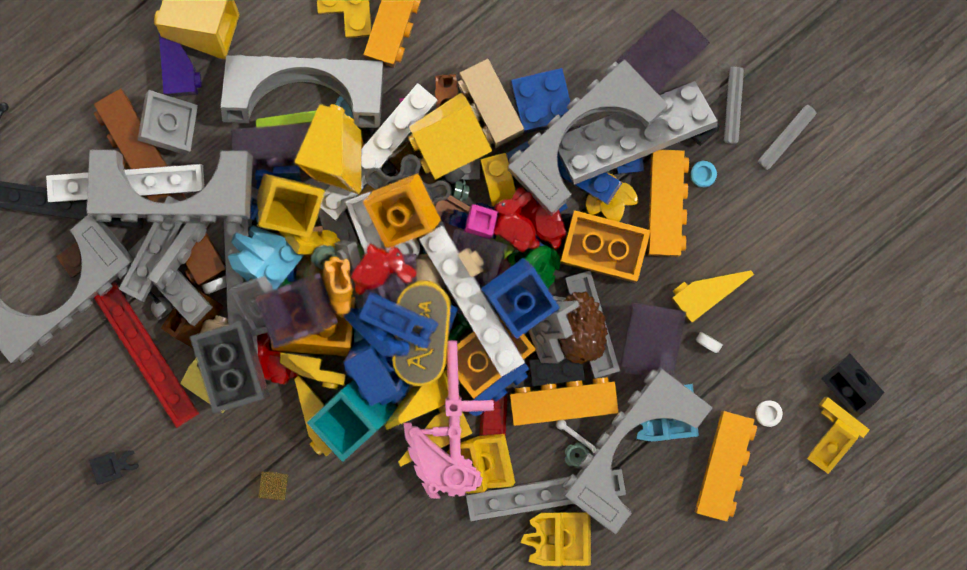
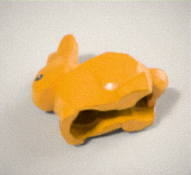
M333 256L329 262L326 261L324 263V285L330 298L329 308L336 315L344 318V315L349 313L351 305L350 263L347 259L340 260L339 257Z

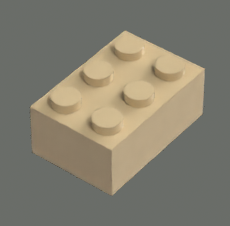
M489 59L460 72L458 87L461 93L463 92L465 98H470L472 102L470 106L477 121L481 120L484 126L481 129L489 145L493 143L495 149L522 136L524 128Z

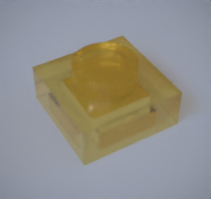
M262 471L259 498L285 501L289 474Z

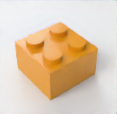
M418 173L372 191L363 201L386 249L432 232L441 221Z

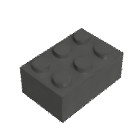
M247 320L190 337L213 414L270 396Z

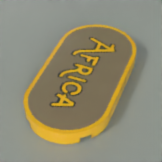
M421 280L406 287L400 294L397 304L438 322L439 325L436 331L432 332L429 337L431 342L428 348H422L394 335L399 341L408 342L410 347L409 353L405 357L393 355L394 369L403 381L415 386H425L435 382L444 371L447 359L451 311L450 299L444 290L434 282ZM415 324L412 331L419 334L422 327Z

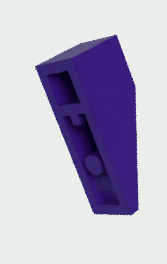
M159 33L164 95L170 97L198 95V88H202L201 73L196 72V68L180 43L163 38Z

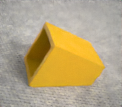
M162 0L160 10H157L155 13L154 24L163 38L220 59H226L240 14L235 0Z
M463 92L409 127L413 135L408 138L415 151L421 150L424 158L420 159V162L426 174L432 172L435 179L492 151Z
M319 104L295 163L315 181L360 194L361 130L354 124L355 120L345 114L343 108L333 104L330 107Z
M263 174L257 194L259 227L310 238L325 190L312 184Z

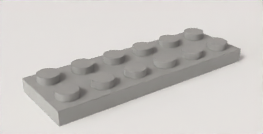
M693 81L659 95L668 104V107L648 128L632 116L617 112L566 133L561 140L557 153L573 184L575 185L717 127V119L696 82Z

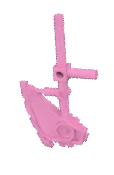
M455 340L448 341L447 345L448 398H446V416H449V427L420 429L418 426L412 427V422L404 423L405 438L411 446L408 447L410 458L416 464L414 465L416 474L425 482L422 485L430 498L440 499V495L437 493L439 490H442L443 493L448 492L449 496L454 497L456 494L463 496L466 491H476V487H480L483 479L480 476L481 472L472 466L473 462L469 458L464 459V456L461 455L459 416H462V412L494 411L493 400L462 401V397H459L457 341ZM426 434L449 436L450 455L432 442Z

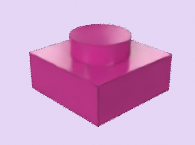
M472 204L469 209L465 232L490 239L493 236L498 212Z

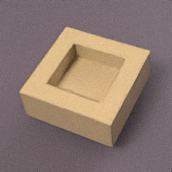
M469 248L457 254L471 277H475L483 272L481 266L484 263L476 250L472 252Z

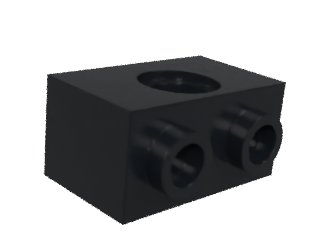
M850 353L821 378L855 418H858L871 408L885 393Z

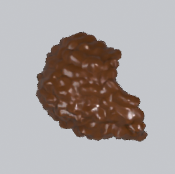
M586 291L582 293L573 292L568 294L566 299L563 300L578 301L579 307L566 314L573 334L566 339H558L566 359L573 363L583 364L587 361H595L603 356L606 349L605 344L608 332L605 327V316L598 309L600 303L595 302L594 297L589 296Z

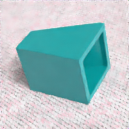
M353 380L316 413L307 424L343 462L389 420L397 407L391 402L383 406L380 402L370 406L367 399L364 400L361 397L358 385Z

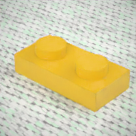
M824 397L818 406L823 409L821 414L831 422L840 419L860 434L859 438H864L870 429L830 398Z
M837 419L810 452L807 459L829 474L855 443L860 434L840 419Z

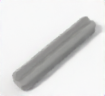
M731 67L729 69L724 142L728 144H736L739 141L744 69L741 67Z
M809 105L804 106L761 156L758 163L764 169H770L815 117L817 112Z

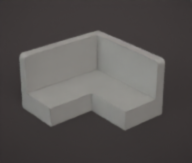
M578 301L557 302L560 307L558 310L528 330L541 363H558L565 359L558 339H566L573 334L566 314L579 307Z

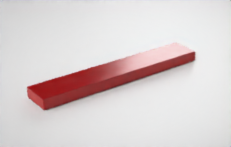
M114 282L111 284L113 287L103 296L98 294L94 299L176 428H179L200 413L127 298L119 290L118 284Z

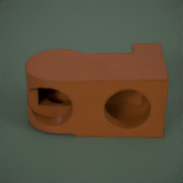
M456 74L435 76V97L438 100L436 109L458 95Z

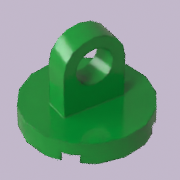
M544 245L539 246L533 251L527 249L521 252L516 249L509 255L510 267L524 258L534 267L547 289L554 282L556 276L553 274L555 269L559 270L560 256L554 249Z

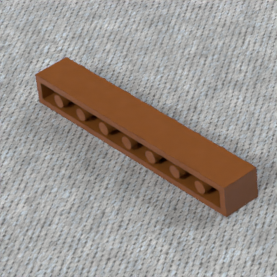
M121 88L94 103L97 109L94 115L101 126L106 125L110 133L107 135V138L113 148L119 147L122 152L123 166L126 170L168 167L155 145L138 141L141 119ZM184 193L146 195L149 201L164 203L168 196L180 202L187 200ZM206 233L200 242L195 243L191 249L189 259L185 262L188 266L185 270L192 284L197 282L200 286L226 272L223 260Z

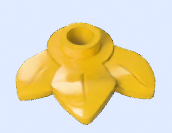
M621 182L620 188L609 205L589 194L586 199V209L590 215H595L601 211L607 219L619 222L624 213V205H636L638 203L637 194L633 187Z

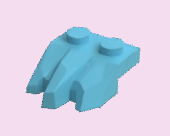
M250 227L248 232L250 237L239 233L233 234L231 243L240 253L228 256L232 269L247 281L265 276L272 285L274 292L305 255L297 254L284 237L257 227Z
M693 384L684 385L694 393ZM657 418L641 423L643 430L638 432L637 439L662 441L697 437L699 434L698 428L696 429L686 422L671 418Z

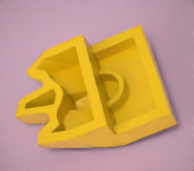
M281 353L280 363L294 373L323 381L322 387L338 389L339 384L344 385L346 374L320 370L321 359Z
M505 434L477 436L460 443L461 455L464 456V459L469 458L473 462L472 466L476 467V470L481 472L480 476L483 477L481 485L476 487V491L471 490L465 493H483L488 488L512 487L515 484Z
M587 512L540 513L530 520V524L536 528V533L524 534L521 543L533 546L536 549V553L530 555L529 562L542 566L591 565V515Z

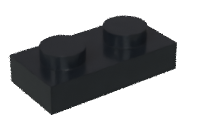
M566 358L558 363H541L539 359L529 360L532 386L585 380L583 364L573 363Z

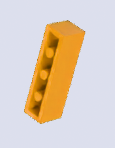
M381 0L364 52L365 59L383 61L384 65L395 68L396 62L401 63L405 48L401 46L404 37H410L413 23L410 22L412 13L417 14L421 0Z
M658 150L651 153L648 230H651L648 239L647 256L679 257L681 256V251L686 250V235H682V225L687 224V209H683V199L688 197V183L683 182L684 173H688L689 157H684L685 151Z
M608 377L593 379V384L583 385L582 380L567 382L566 388L558 389L556 384L540 385L541 391L531 392L530 387L515 388V394H510L513 426L619 413L615 382H609Z
M721 411L695 513L723 521H728L729 516H734L737 502L733 501L735 491L740 492L743 476H740L742 465L747 466L750 457V451L747 450L749 440L753 441L756 434L757 426L753 425L755 419Z

